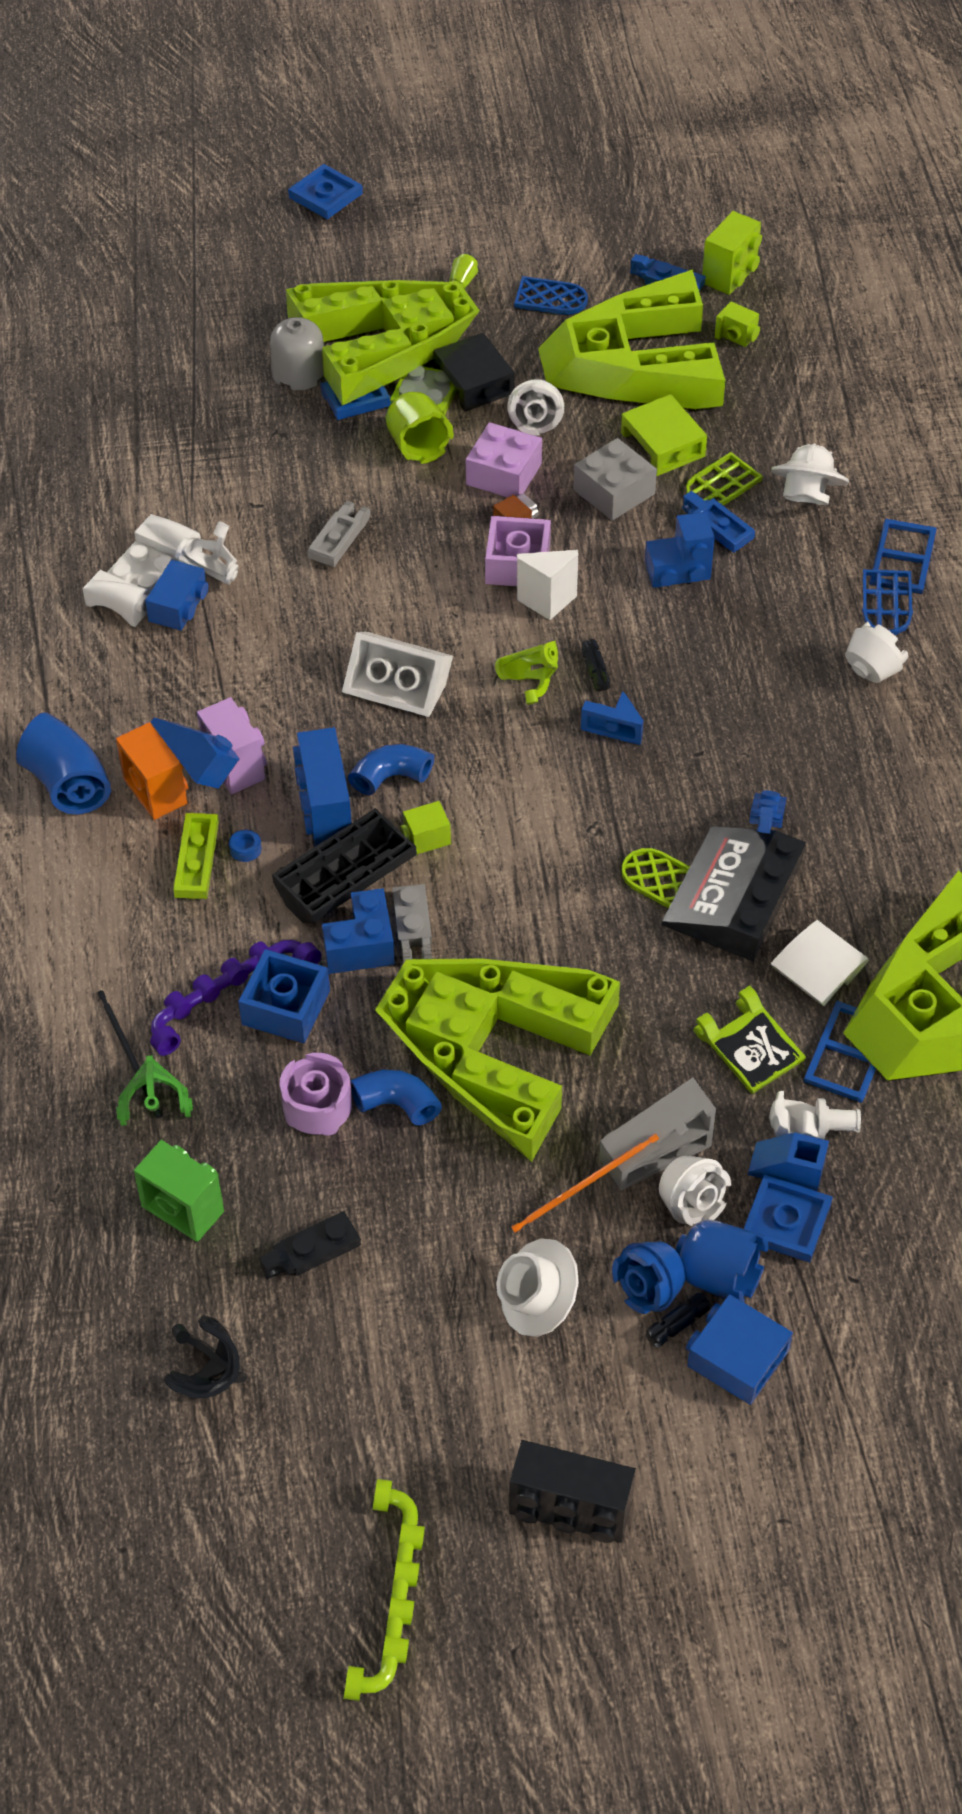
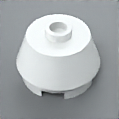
M531 379L518 385L510 394L507 404L508 414L521 432L537 436L540 433L554 429L558 425L564 414V400L558 389L549 382L542 379Z
M867 621L861 628L855 629L845 656L857 675L871 682L879 683L903 669V663L908 659V652L904 650L900 652L895 645L898 638L889 630L879 624L872 628Z
M681 1156L672 1161L663 1172L659 1183V1194L677 1222L693 1226V1224L704 1220H715L727 1204L722 1199L726 1186H731V1179L729 1174L723 1170L720 1163L716 1160Z

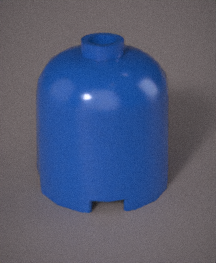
M708 1219L693 1226L687 1235H681L676 1246V1252L683 1261L686 1271V1282L720 1298L726 1299L730 1294L745 1303L743 1297L751 1298L764 1271V1266L758 1264L761 1250L767 1252L769 1246L768 1238L764 1235Z

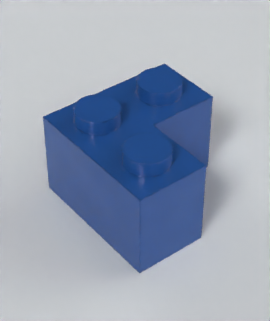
M706 512L678 515L676 517L675 537L646 541L645 565L653 588L711 579L715 537Z
M384 888L352 892L353 920L322 924L328 974L395 965L394 944Z

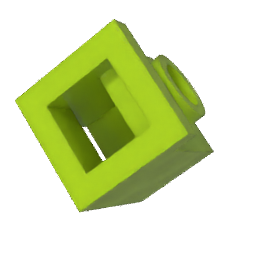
M731 301L716 316L715 338L720 340L721 337H724L746 347L750 342H754L759 335V313Z

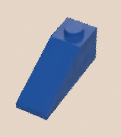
M155 717L151 721L152 725L196 784L219 789L240 760L232 749V743L221 735L215 736L176 722Z

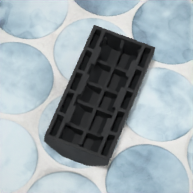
M375 808L272 874L273 883L286 907L302 923H314L351 899L352 892L363 891L416 856V846Z

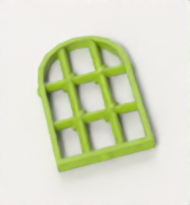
M730 452L696 473L687 483L686 494L690 492V486L695 481H698L702 485L692 490L694 493L707 488L712 494L703 500L719 497L721 500L718 502L725 505L761 482L763 476ZM729 459L735 462L727 469L719 467ZM738 466L746 470L737 478H733L728 474ZM714 469L719 472V474L708 481H704L701 478ZM750 474L755 477L746 485H742L739 482ZM721 477H725L730 481L720 489H715L710 485ZM736 485L740 488L727 497L721 494L731 486Z

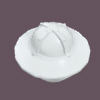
M815 443L798 447L793 453L791 460L786 464L774 466L771 470L775 475L786 478L783 492L785 499L818 505L829 504L830 496L825 494L826 485H848L849 479L838 473L837 469L834 468L832 452Z
M538 1239L526 1244L517 1254L511 1255L502 1265L496 1283L497 1295L502 1302V1311L508 1324L519 1334L533 1337L550 1333L566 1319L576 1301L575 1298L579 1284L577 1264L567 1247L559 1241L551 1239Z

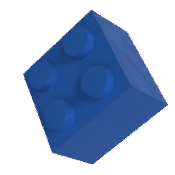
M265 949L238 1001L241 1024L305 1044L330 992L328 968Z

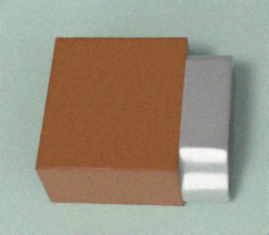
M524 493L517 497L513 494L493 506V516L529 519L539 516L537 505Z

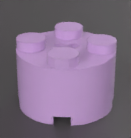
M325 1053L306 1054V1058L297 1062L295 1060L290 1062L281 1074L280 1091L283 1113L287 1124L301 1132L327 1136L333 1135L351 1113L350 1077L343 1064L336 1057Z

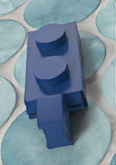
M635 254L630 261V273L644 279L646 285L689 271L667 262L649 259L647 256ZM693 272L700 291L705 285L706 276Z
M693 491L683 496L682 509L687 514L706 512L715 539L731 552H736L754 539V529L714 498L703 500Z
M769 790L762 791L761 794L755 793L749 823L758 824L757 832L770 834L771 827H782L787 797H781L780 793Z

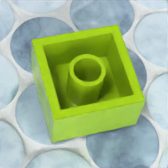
M732 211L705 239L702 275L706 276L705 285L730 295L737 287L744 283L745 278L751 271L754 272L760 262L758 250L762 241L760 221Z

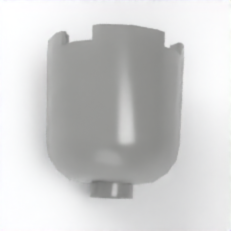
M301 317L285 319L277 324L271 333L272 377L278 385H280V382L290 385L291 390H306L317 386V380L324 376L322 347H324L323 335L319 327L309 319Z

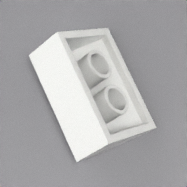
M356 632L342 692L430 717L446 686L453 656L370 632Z

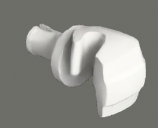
M784 1091L777 1093L769 1115L770 1125L774 1129L776 1137L795 1132L824 1140L829 1130L860 1132L861 1128L860 1109H829V1106L826 1105V1100L823 1098H818L816 1107L801 1101L785 1100Z

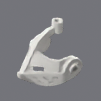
M219 521L214 530V534L218 536L217 541L194 537L188 539L185 537L176 548V558L187 564L204 568L205 573L227 585H230L238 574L239 565L236 564L237 560L223 545L229 526ZM200 549H207L213 552V555L211 556L203 552H200ZM219 556L227 561L226 565L219 560Z

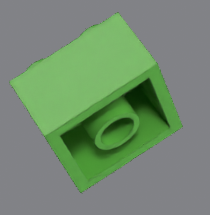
M160 1140L134 1169L141 1206L196 1242L204 1236L224 1212L216 1170L207 1163L203 1162L200 1164L196 1162L178 1145H173L172 1147L163 1140Z

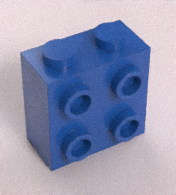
M729 1294L722 1305L716 1303L712 1307L706 1319L708 1324L702 1332L695 1331L686 1346V1350L689 1351L687 1366L751 1405L789 1352L793 1332Z

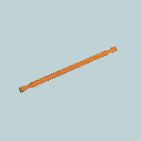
M656 1133L653 1134L645 1142L639 1143L511 1228L516 1233L524 1225L533 1222L633 1157L650 1143L659 1140V1137Z

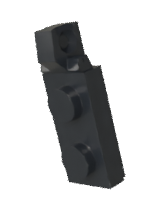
M345 1211L281 1240L280 1243L273 1246V1251L259 1258L261 1269L267 1280L284 1271L287 1275L295 1273L296 1276H299L361 1245V1238Z

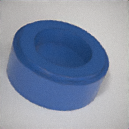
M252 830L235 832L229 839L231 856L240 862H249L256 859L262 851L260 836Z

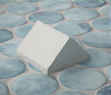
M578 550L517 554V600L551 620L577 597Z

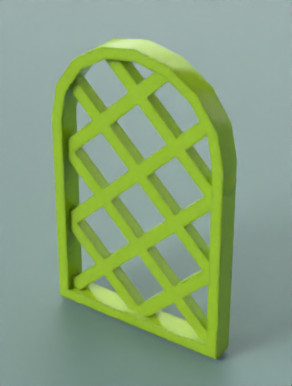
M641 848L626 856L622 864V877L625 883L633 890L669 908L670 902L673 901L675 896L664 898L663 890L674 888L676 894L682 882H676L675 875L687 874L690 866L662 851L653 848ZM648 855L649 860L638 862L637 856ZM653 855L660 857L661 859H654ZM667 863L669 871L657 872L655 864ZM672 864L680 869L673 870ZM651 865L653 873L641 874V866ZM635 867L637 875L627 876L625 869ZM670 875L672 883L661 885L659 877ZM655 878L657 886L645 887L643 879ZM639 880L640 886L635 884L633 881ZM658 890L659 896L652 893L651 891Z

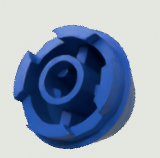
M660 1241L629 1244L623 1249L621 1256L615 1258L612 1266L614 1283L620 1281L623 1290L629 1297L624 1302L631 1309L641 1314H647L650 1311L661 1312L666 1310L686 1281V1271L681 1257L670 1245Z

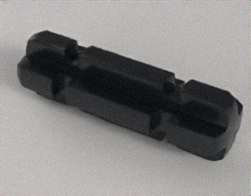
M595 639L584 640L581 643V651L583 657L586 658L585 663L590 677L593 679V686L599 692L608 690L611 686V679L608 672H606L607 668L602 654L598 650V643Z
M702 1293L694 1294L687 1299L689 1303L680 1304L662 1317L661 1323L655 1322L648 1327L646 1338L654 1347L662 1346L668 1341V1336L674 1337L695 1322V1317L700 1318L709 1311L710 1303Z

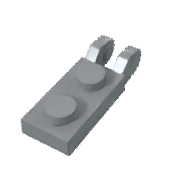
M346 501L339 511L333 514L308 548V558L335 567L369 521L370 508L363 506L353 518L351 516L353 515L355 505L353 502Z
M425 884L392 887L398 945L402 949L403 964L406 959H412V950L410 949L412 946H422V959H432L430 946L432 945Z

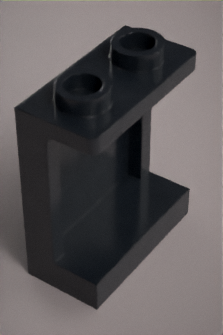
M484 333L434 350V369L443 370L459 391L460 406L465 412L510 396L515 389V372Z

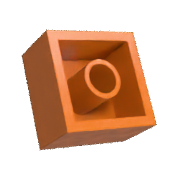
M150 722L116 738L123 780L154 820L188 804L185 791L188 789V784L182 771L185 768Z

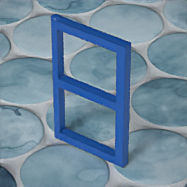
M885 519L872 570H879L882 556L922 563L918 585L912 584V592L923 594L937 528ZM888 528L929 535L925 555L884 548ZM871 576L870 585L876 586V576ZM881 578V587L893 589V580ZM898 581V588L900 590H908V583Z
M836 1001L803 1082L862 1103L876 1070L871 1063L859 1092L814 1076L825 1048L869 1062L858 1049L829 1039L840 1011L853 1015L857 1007Z

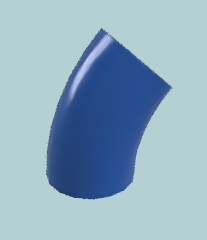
M47 712L40 713L34 717L27 725L18 743L16 751L17 763L42 782L50 795L52 804L58 810L67 814H84L101 807L108 800L111 787L99 757L72 728Z

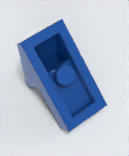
M622 692L616 708L585 700L581 709V730L641 745L644 720L624 692Z

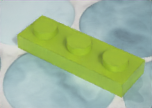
M185 814L173 889L175 898H208L219 825L218 814Z

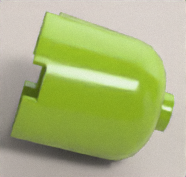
M407 392L394 399L388 407L385 417L387 429L407 460L420 461L421 464L435 461L445 454V446L448 444L449 439L451 438L452 440L454 437L453 426L429 396L422 392Z

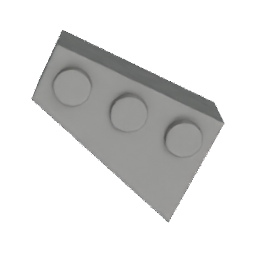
M693 1077L601 1139L599 1159L605 1166L639 1143L645 1142L653 1134H657L659 1140L650 1143L642 1151L608 1172L622 1191L666 1169L672 1161L681 1156H693L711 1147L716 1108Z

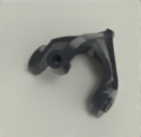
M202 1315L198 1320L199 1326L219 1339L216 1349L190 1334L183 1324H176L172 1328V1334L179 1344L187 1342L209 1356L211 1358L210 1361L200 1372L191 1376L172 1370L163 1379L164 1383L171 1390L191 1398L216 1396L227 1390L233 1383L245 1382L248 1377L242 1370L237 1348L228 1330L215 1318ZM221 1374H224V1375H223L221 1378H219V1379H216V1380H213V1381L211 1380L212 1378H214V1377H216V1376H219V1375H221Z

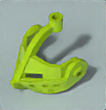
M556 640L498 658L495 662L496 673L502 680H540L537 689L525 691L527 705L539 703L538 698L546 693L550 678L558 668L559 652ZM532 665H544L543 668L531 670Z

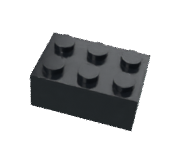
M521 1440L509 1481V1514L515 1515L518 1520L525 1523H536L538 1521L553 1525L556 1530L564 1533H574L577 1531L589 1534L599 1542L611 1543L616 1541L622 1543L633 1501L636 1468Z

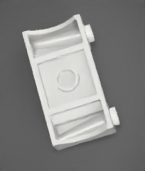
M153 514L134 532L136 541L107 572L99 570L83 588L86 606L100 605L108 607L120 614L133 627H136L146 616L145 600L170 560L186 563L175 557L179 542L185 537L188 539L192 537L201 539L199 532Z

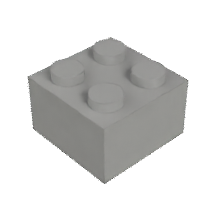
M616 438L574 464L573 490L613 521L655 494L657 468L620 439Z

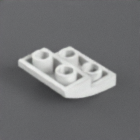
M816 920L795 937L771 962V965L776 971L824 1007L844 983L847 986L869 959Z

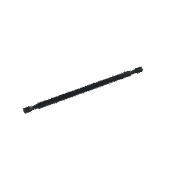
M100 990L97 994L104 1004L109 1020L136 1074L140 1067L110 1004L106 1000L104 991ZM147 1084L142 1086L145 1096L148 1097ZM159 1108L153 1111L157 1119L162 1117Z

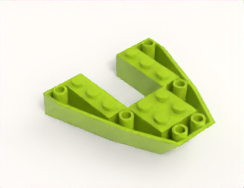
M693 269L619 294L566 319L538 348L545 380L556 388L605 399L649 403L671 394L683 408L701 409L723 406L725 377L715 343L631 351L628 339L701 331L703 303Z
M411 280L300 284L294 288L286 289L288 319L294 317L309 319L321 330L323 342L383 328L386 331L385 333L362 336L359 339L335 342L332 345L322 347L324 377L342 406L407 375L417 367L423 366L434 359V350L457 342L480 311L460 282Z
M959 870L875 975L843 1032L886 1080L962 1071V997L939 975V973L962 960V873Z
M483 958L406 959L375 1011L456 1100L532 1162L562 1108V1085L492 1058L479 1051L496 1021L500 1019L591 1056L619 1005L620 982L588 969Z

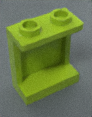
M671 394L622 413L621 434L624 437L633 435L649 453L651 464L657 468L656 476L706 456V433Z

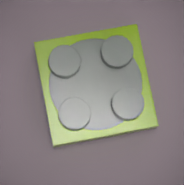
M419 366L400 378L390 398V404L401 394L422 392L429 396L446 415L457 389L443 370Z

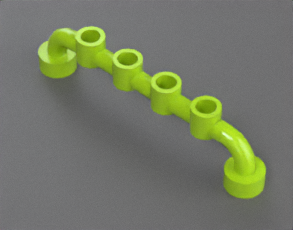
M377 1478L372 1509L388 1512L389 1504L400 1508L403 1514L381 1668L377 1675L364 1677V1668L348 1666L343 1698L347 1700L360 1701L361 1693H377L385 1689L394 1679L397 1664H406L409 1639L401 1638L403 1624L411 1625L414 1601L407 1600L408 1586H417L420 1563H413L412 1558L414 1549L422 1550L425 1527L417 1526L418 1511L413 1499L405 1492L391 1489V1480Z

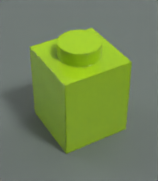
M440 801L403 811V825L399 826V829L416 846L417 854L451 845V824Z

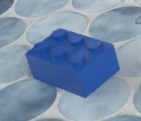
M335 727L297 733L298 746L292 747L295 766L300 765L299 767H294L296 783L300 790H304L299 791L301 809L304 811V815H308L304 816L306 835H313L315 847L352 823L350 799Z

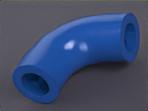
M405 744L384 745L368 752L354 766L348 775V780L353 788L365 795H373L381 783L391 776H406L422 783L431 772L434 754Z
M382 1069L364 1074L350 1081L352 1099L362 1113L379 1105L395 1104L405 1111L413 1124L423 1125L435 1119L442 1109L441 1102L424 1081L401 1070Z

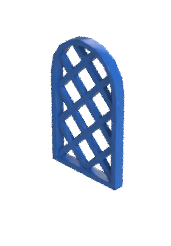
M522 276L514 308L572 315L585 309L588 304V294L584 288L577 284ZM543 285L547 289L539 292L536 288ZM562 288L565 292L558 295L555 290ZM532 290L535 295L528 297L525 293ZM579 292L582 296L577 298L573 293ZM551 293L554 297L547 300L543 295ZM569 295L573 299L565 302L562 298ZM540 298L543 302L536 304L532 300ZM558 300L561 305L555 307L552 302ZM577 303L579 306L572 308L570 305Z

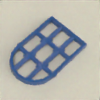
M863 569L862 613L865 623L868 621L871 625L870 627H876L868 619L867 614H875V617L877 616V625L881 626L882 615H892L894 617V629L889 631L893 635H897L908 628L913 615L911 571ZM866 576H876V589H866ZM881 576H893V590H883V587L881 588ZM898 577H908V590H900L898 588ZM866 594H875L877 596V610L867 609ZM881 594L893 597V610H883ZM898 595H908V611L898 608ZM898 615H908L906 623L899 627Z

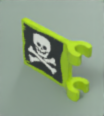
M748 986L738 993L740 999L735 1003L744 1015L719 1030L712 1016L709 1013H705L696 1019L698 1025L694 1027L693 1031L699 1039L711 1045L748 1091L754 1094L805 1061L806 1056L764 1009L755 990Z

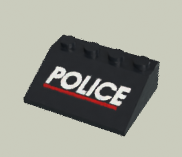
M711 826L661 925L754 962L801 866L807 842L776 830H771L769 834L757 832V829Z

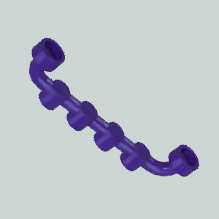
M282 940L269 947L262 941L255 943L249 949V956L251 958L242 963L236 958L226 960L221 966L222 975L214 980L206 974L197 977L192 985V988L195 990L185 997L179 991L170 993L164 1000L166 1008L155 1015L151 1022V1046L161 1056L173 1053L180 1045L181 1038L171 1026L165 1025L174 1018L180 1020L187 1017L192 1008L203 1001L206 1003L214 1001L219 996L220 991L231 984L234 986L243 984L248 978V974L254 972L265 949L280 954L293 953L292 957L317 965L322 957L321 952L311 942L302 944L295 940Z

